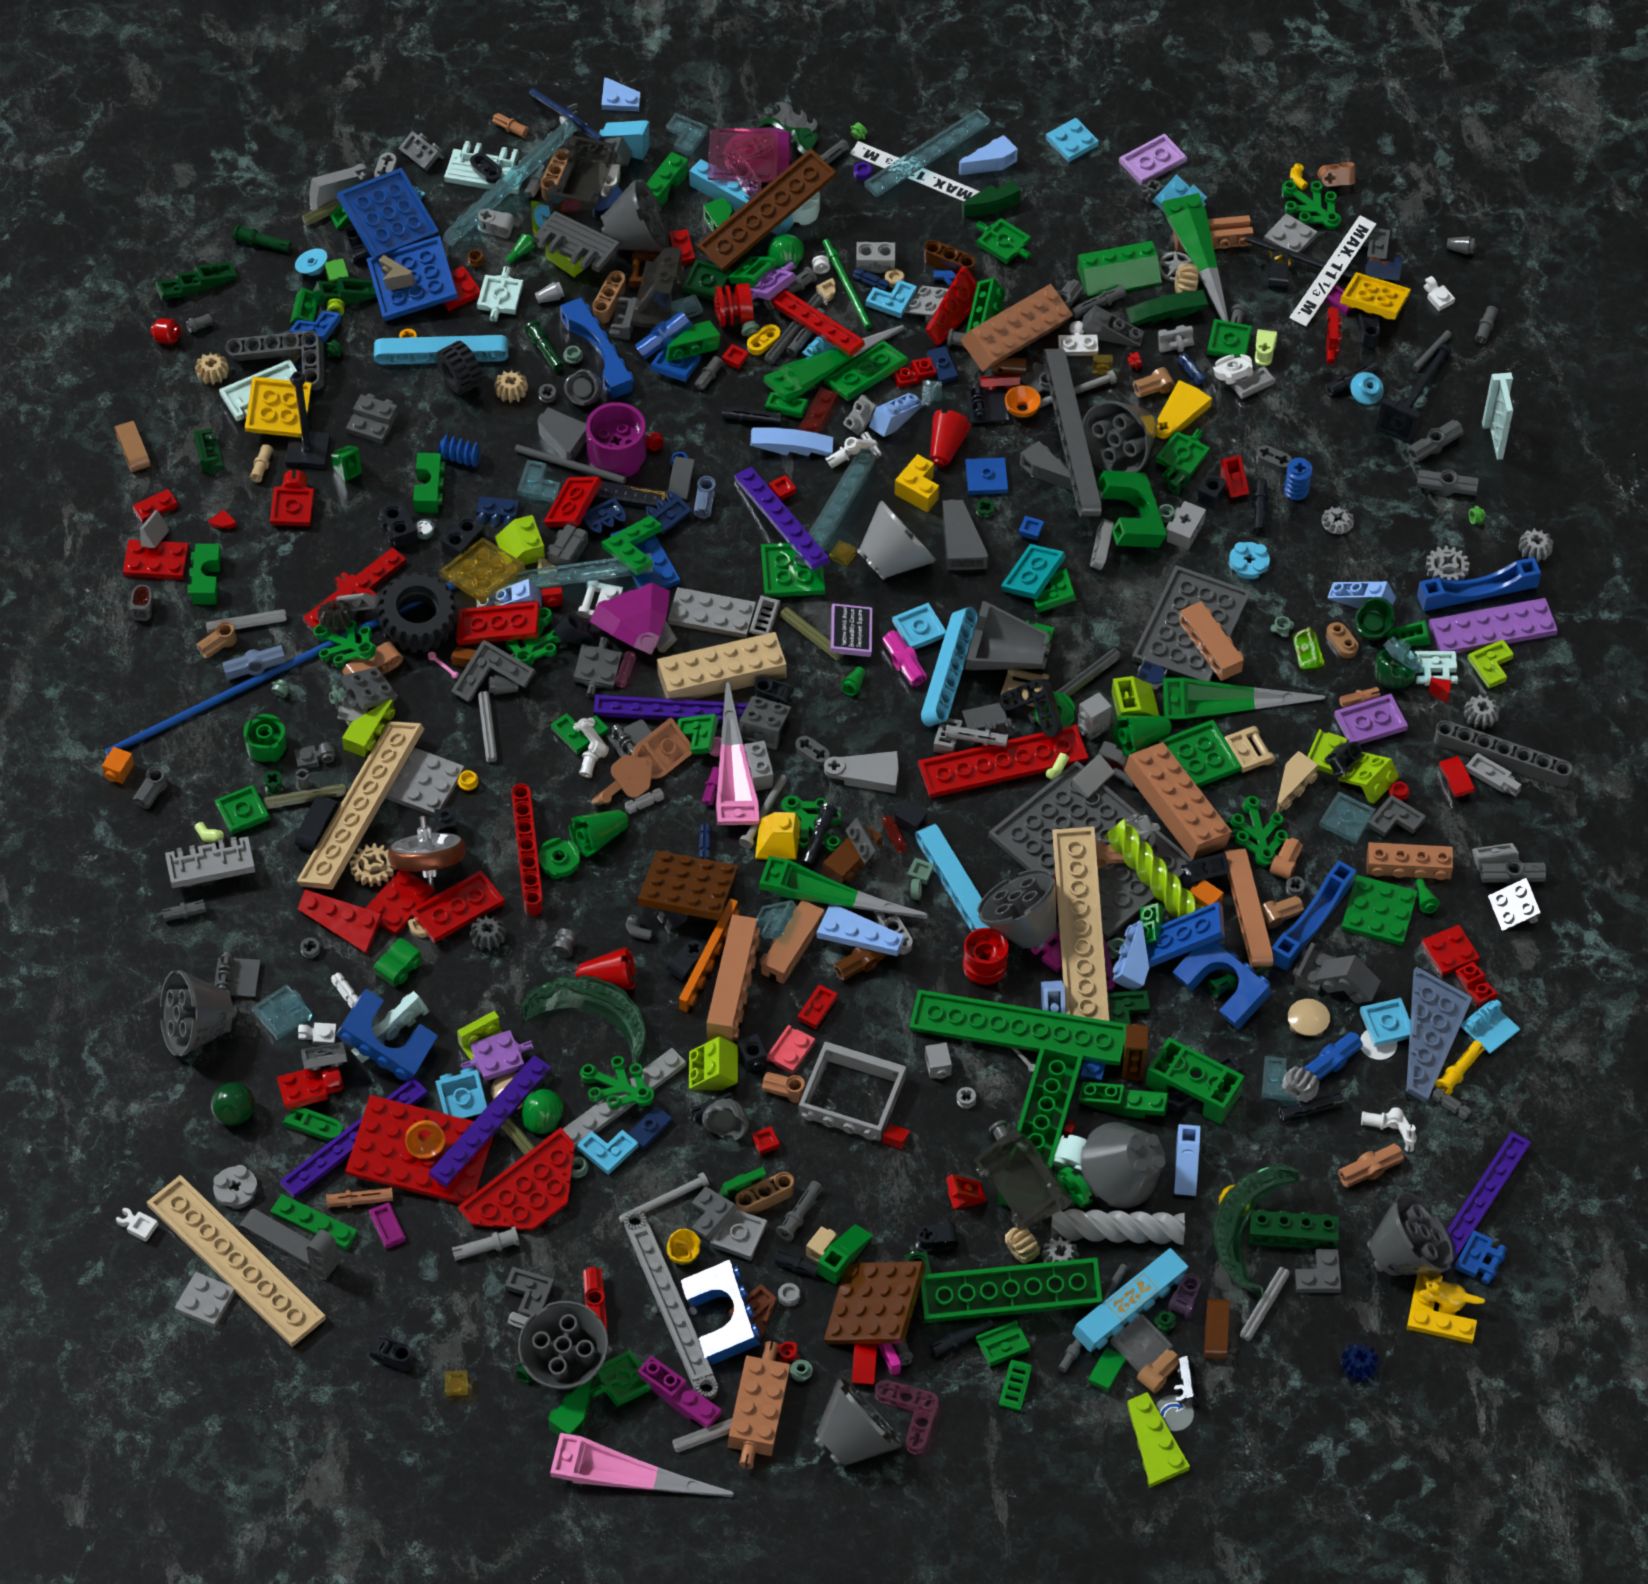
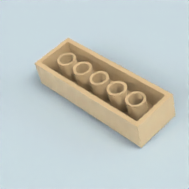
M776 632L657 659L658 675L666 699L694 700L724 693L727 682H729L730 689L733 691L754 686L755 680L762 676L773 680L786 678V662Z

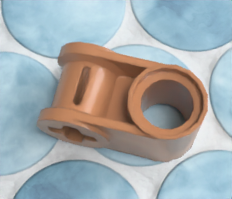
M1343 162L1322 166L1318 170V178L1328 187L1352 185L1355 183V164Z

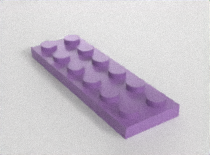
M1546 598L1429 620V627L1438 651H1455L1456 653L1478 650L1502 639L1506 644L1557 635L1558 631Z

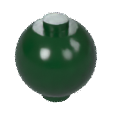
M229 1082L221 1085L214 1092L211 1099V1110L215 1118L221 1123L230 1126L239 1125L247 1121L252 1115L254 1097L251 1091L243 1084Z

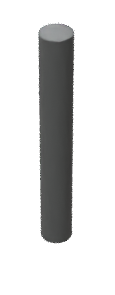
M1446 330L1412 366V369L1418 372L1436 353L1437 348L1446 343L1452 336V333Z

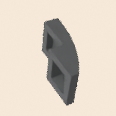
M675 456L668 491L676 493L683 501H687L695 460Z

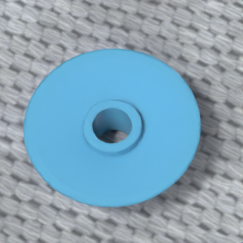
M317 248L304 252L295 262L296 270L310 276L321 273L327 261L326 251Z
M1362 372L1357 374L1351 381V392L1358 402L1364 405H1374L1382 399L1384 388L1381 380L1376 375Z

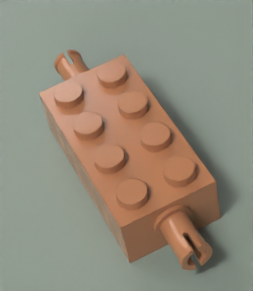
M771 1341L765 1342L762 1358L746 1355L727 1446L728 1448L742 1450L739 1466L745 1468L746 1460H748L747 1469L753 1468L756 1453L772 1456L790 1364L775 1361L779 1345L773 1342L772 1350H770Z

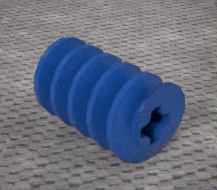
M448 434L440 441L437 453H441L444 460L448 458L452 462L457 460L459 464L463 462L467 466L472 464L474 468L477 467L481 457L478 442H475L474 446L471 447V440H468L466 445H464L463 438L456 443V436H453L451 441H449Z
M1294 458L1287 466L1284 493L1291 500H1302L1309 493L1313 469L1310 462L1306 459Z

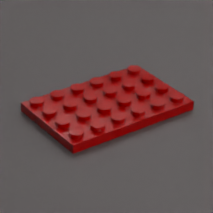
M370 1095L345 1175L462 1204L477 1192L494 1135L445 1188L429 1176V1171L474 1121ZM423 1120L437 1123L445 1135V1145L442 1151L428 1159L413 1156L406 1148L405 1143L407 1130L414 1123ZM421 1130L418 1133V1137L426 1139L431 1133L428 1130Z

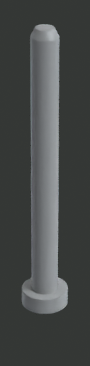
M1110 370L1103 377L1075 386V395L1109 382L1111 385L1117 383L1114 371ZM1051 396L1041 399L1040 408L1052 404Z
M786 775L779 776L759 811V820L767 816L787 781ZM751 825L747 834L741 836L739 844L746 849L752 848L754 845L753 838L759 829V825Z
M702 1172L698 1174L697 1179L632 1210L646 1213L701 1186L703 1188L708 1187V1179ZM628 1212L619 1216L621 1223H624L625 1215Z

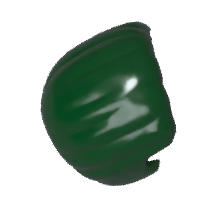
M1379 597L1366 600L1355 616L1358 635L1370 641L1385 637L1392 628L1396 617L1392 604L1388 600Z
M1387 648L1380 651L1375 659L1374 671L1376 680L1382 686L1392 689L1403 688L1411 684L1415 677L1414 669L1402 663L1399 656H1390L1391 649Z

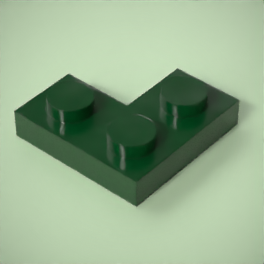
M1147 990L1107 993L1109 1021L1131 1025L1129 1014L1150 1012Z

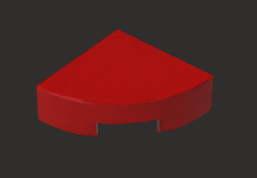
M222 510L208 520L209 525L216 529H231L237 526L236 521L225 510Z
M1067 1121L1063 1132L1064 1138L1073 1135L1076 1122Z

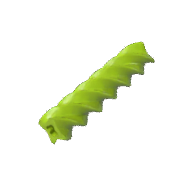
M1125 818L1104 836L1109 839L1112 849L1123 855L1126 865L1137 871L1140 881L1150 886L1154 897L1164 902L1165 908L1170 915L1179 918L1203 908L1200 904L1195 903V898L1189 890L1182 888L1179 878L1175 874L1168 872L1165 862L1161 858L1154 856L1151 846L1147 842L1140 840L1137 830L1133 826L1126 824Z

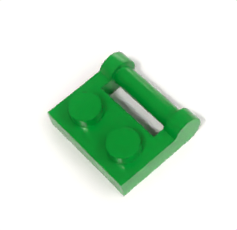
M750 256L728 276L731 284L749 283L750 287H755L769 270H773L778 266V262L774 257Z

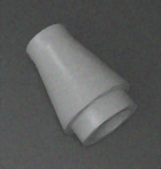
M552 282L536 292L535 296L538 304L561 300L560 298L564 297V293L559 282Z

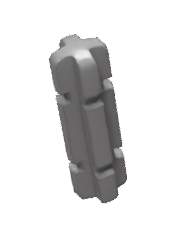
M658 788L653 790V793L648 792L635 798V801L630 800L626 802V811L631 814L636 812V809L640 810L654 804V801L659 802L663 800L664 794L662 790Z

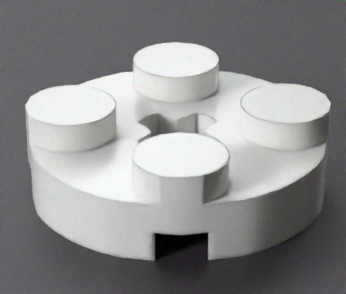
M1240 354L1241 358H1235L1234 355L1222 357L1216 361V367H1213L1215 377L1225 380L1226 384H1233L1238 379L1251 376L1253 374L1252 359L1243 354Z

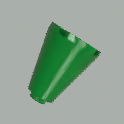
M1121 715L1114 719L1117 721L1116 725H1112V735L1117 747H1121L1123 753L1129 756L1167 737L1172 726L1165 716Z
M621 810L576 816L571 818L572 823L569 824V833L572 842L576 846L579 845L582 849L579 852L584 856H591L627 828L628 816Z

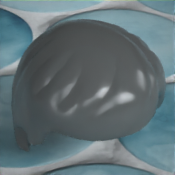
M580 369L575 374L570 375L564 384V391L569 400L581 406L596 403L601 397L603 390L602 382L597 374L585 369Z
M732 1099L715 1101L705 1109L702 1115L704 1127L723 1139L729 1136L733 1137L734 1140H739L748 1131V1116L744 1108Z

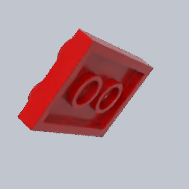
M599 476L567 478L544 520L547 527H565L567 524L579 526L602 484Z
M128 540L123 577L184 580L189 550L188 543L161 541L156 548L141 546L140 540Z
M400 870L365 909L381 913L383 917L379 926L397 936L408 924L407 920L413 919L411 909L432 898L435 894V888L408 871Z

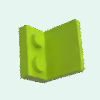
M493 1011L457 1031L458 1042L470 1061L473 1060L470 1043L502 1033L499 1017L496 1012Z

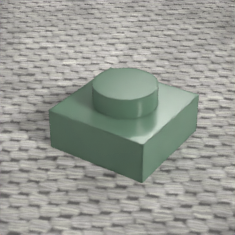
M915 858L907 873V879H921L922 884L927 885L933 873L934 864Z

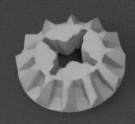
M1340 506L1325 510L1322 516L1323 527L1333 534H1344L1353 527V514H1350L1348 509H1341ZM1342 517L1341 521L1338 520L1337 522L1335 521V523H1334V519H1335V518Z

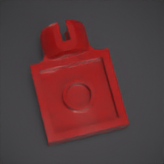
M289 470L284 474L283 484L279 487H274L270 524L311 526L314 488L307 487V476L304 472L297 470L296 479L292 478L293 470Z
M338 1066L314 1071L304 1069L278 1076L277 1080L286 1111L327 1100L328 1094L343 1090L344 1085H342V1076Z

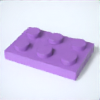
M1392 694L1336 710L1334 713L1347 741H1356L1360 745L1406 731L1408 728Z

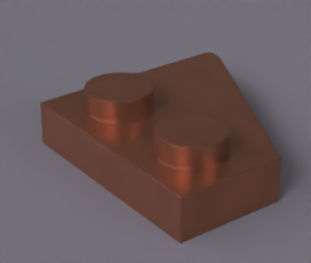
M762 1284L749 1293V1297L746 1298L747 1303L752 1306L755 1313L752 1319L754 1324L756 1323L760 1329V1341L776 1304V1297ZM734 1307L729 1311L731 1318L734 1313Z

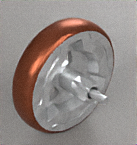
M421 816V827L417 829V835L393 843L388 850V859L395 869L422 871L423 877L428 878V885L434 887L433 877L437 875L436 869L445 868L460 862L465 857L466 846L464 840L458 835L432 833L431 827L426 826L425 816Z

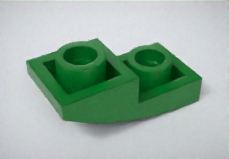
M1159 903L1140 907V919L1143 923L1146 944L1157 942L1160 936L1163 905Z

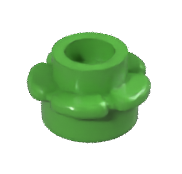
M857 122L850 127L852 130L851 135L857 140L860 138L865 139L868 131L862 124Z
M1479 506L1469 510L1471 524L1480 525L1485 520V511L1479 508Z

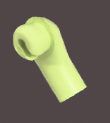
M1060 753L1053 767L1047 769L1046 777L1054 780L1059 776L1069 756Z
M203 822L195 825L197 833L205 843H217L218 840L224 839V833L221 830L207 829Z

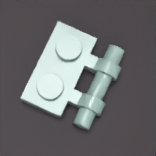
M1415 651V673H1424V676H1416V684L1429 686L1432 677L1451 680V684L1458 683V677L1450 676L1449 674L1457 670L1455 651ZM1431 673H1442V676H1431Z

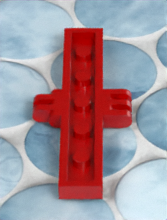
M392 547L356 576L353 574L349 576L345 572L341 573V578L336 577L334 579L338 590L303 617L304 623L314 630L317 625L322 623L329 625L343 614L346 609L336 600L337 596L361 593L377 595L372 590L406 564V558Z

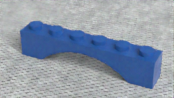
M582 298L561 305V319L569 332L587 339L600 352L605 363L603 386L611 399L632 392L634 377L630 371L626 370L624 360L618 357L615 346L609 343L607 333L600 329L599 321L596 317L592 316L589 305L585 304Z
M1535 557L1515 561L1495 573L1476 579L1453 581L1434 578L1420 581L1417 597L1424 612L1536 588L1539 584L1541 571Z
M1339 860L1337 861L1305 912L1291 928L1279 937L1271 948L1273 964L1285 971L1290 969L1304 948H1306L1353 886L1357 870Z

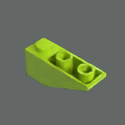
M388 699L351 722L342 737L344 750L366 758L368 753L374 748L377 738L381 736L388 720H392L395 714L392 699Z

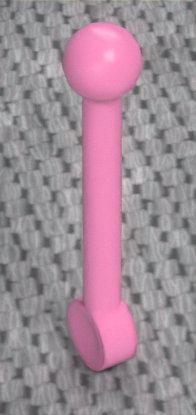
M435 652L428 653L429 660L436 661L451 674L453 679L459 678V673L454 672L439 660Z

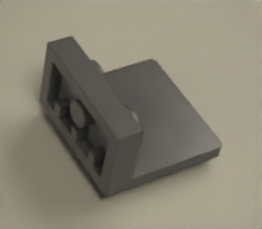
M752 696L739 720L742 741L753 743L765 740L767 748L777 750L780 731L791 707Z

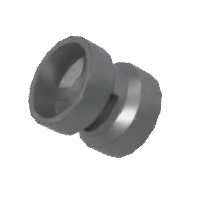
M560 929L556 935L557 941L553 943L551 951L559 957L569 958L572 955V947L576 944L578 936L571 930Z

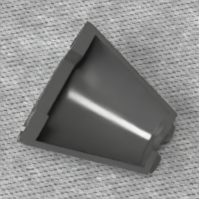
M983 601L964 669L1045 670L1048 658L1044 657V654L1048 655L1051 643H1048L1050 634Z

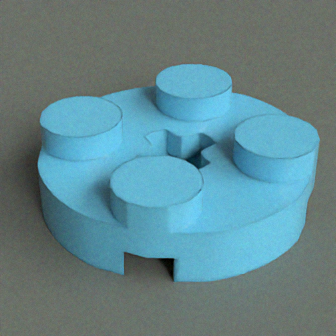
M1238 542L1230 553L1229 566L1241 578L1256 579L1260 574L1268 570L1270 558L1263 544ZM1251 558L1253 560L1251 561V563H1247V560L1245 559Z

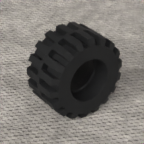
M460 340L436 353L441 375L454 392L462 395L482 384L481 367L474 353L465 343Z

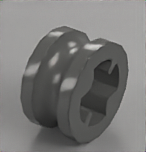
M551 384L542 385L539 388V399L544 403L553 402L556 399V388ZM547 391H548V393L551 392V395H550V396H547V394L544 395V392H547Z
M1290 877L1286 882V893L1291 897H1300L1304 893L1305 882L1301 877ZM1293 884H1295V886L1298 885L1299 889H1296V887L1293 889L1291 888V886Z
M306 938L300 944L301 953L306 958H314L320 952L319 942L315 938ZM309 945H313L311 951H307Z

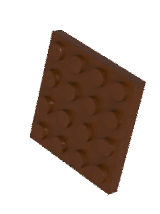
M657 850L639 893L637 905L720 921L738 873V866Z
M922 1261L851 1263L843 1274L824 1341L828 1345L904 1343L926 1265Z

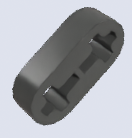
M1267 445L1260 446L1256 452V460L1259 464L1280 473L1287 472L1288 463L1292 460L1291 456Z
M801 736L796 740V753L812 765L823 768L824 762L830 758L829 751L808 736Z

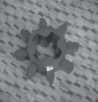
M1149 180L1147 185H1142L1141 197L1145 198L1147 203H1154L1153 199L1165 186H1161L1159 181Z

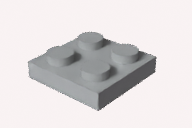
M1285 214L1264 236V240L1302 253L1317 237V231L1292 216Z
M737 1210L712 1237L710 1247L751 1261L767 1226V1220Z
M195 1272L176 1304L175 1312L215 1328L235 1294L234 1288Z

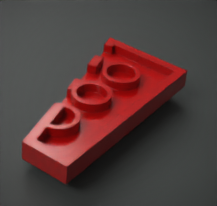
M966 266L960 268L925 329L935 345H940L948 337L950 329L955 330L971 313L977 282Z
M308 890L304 891L298 906L300 912L345 939L367 955L383 917L381 913Z

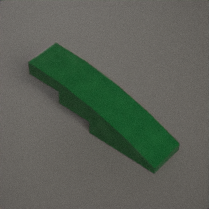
M231 262L195 266L193 272L176 273L175 279L156 281L155 287L161 300H167L220 286L236 279L238 275Z
M1202 289L1155 298L1126 308L1130 324L1138 326L1150 320L1155 324L1169 317L1174 321L1209 305Z

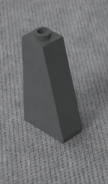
M944 500L942 516L947 570L987 569V551L963 500Z

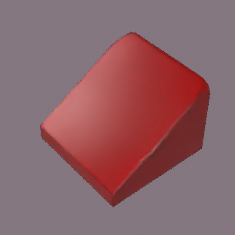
M1432 677L1428 692L1441 701L1448 703L1451 680Z
M890 1124L883 1133L882 1143L902 1150L910 1130Z

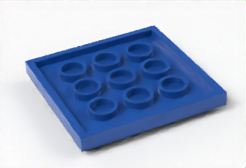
M402 167L339 191L336 195L373 260L396 249L433 237L439 232Z
M440 236L396 249L385 255L412 271L416 281L414 286L387 290L383 281L386 275L381 271L380 258L375 260L372 257L367 258L384 321L458 298Z

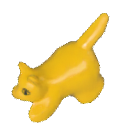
M1425 1274L1423 1277L1426 1288L1419 1292V1296L1426 1301L1438 1302L1439 1312L1455 1315L1466 1303H1485V1299L1467 1294L1459 1284H1450L1442 1281V1275L1433 1277L1430 1274Z

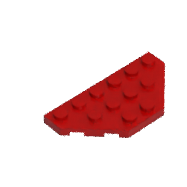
M559 1128L459 1205L458 1210L471 1226L511 1229V1227L515 1226L516 1230H536L568 1205L575 1143L562 1128Z

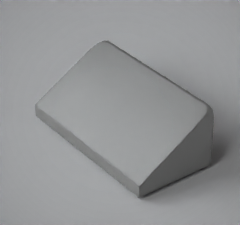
M156 510L140 528V543L143 547L156 548L169 532L167 524Z
M361 593L337 596L336 600L349 612L376 608L380 596Z
M1098 754L1073 778L1072 788L1088 799L1115 771Z
M1513 843L1472 849L1477 869L1480 872L1481 864L1507 863L1511 859L1519 860V852Z

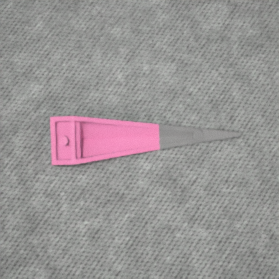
M727 682L716 799L717 825H759L758 800L741 738L730 684Z
M560 1433L550 1472L551 1477L571 1480L573 1483L724 1497L734 1496L732 1491L653 1466L587 1438Z

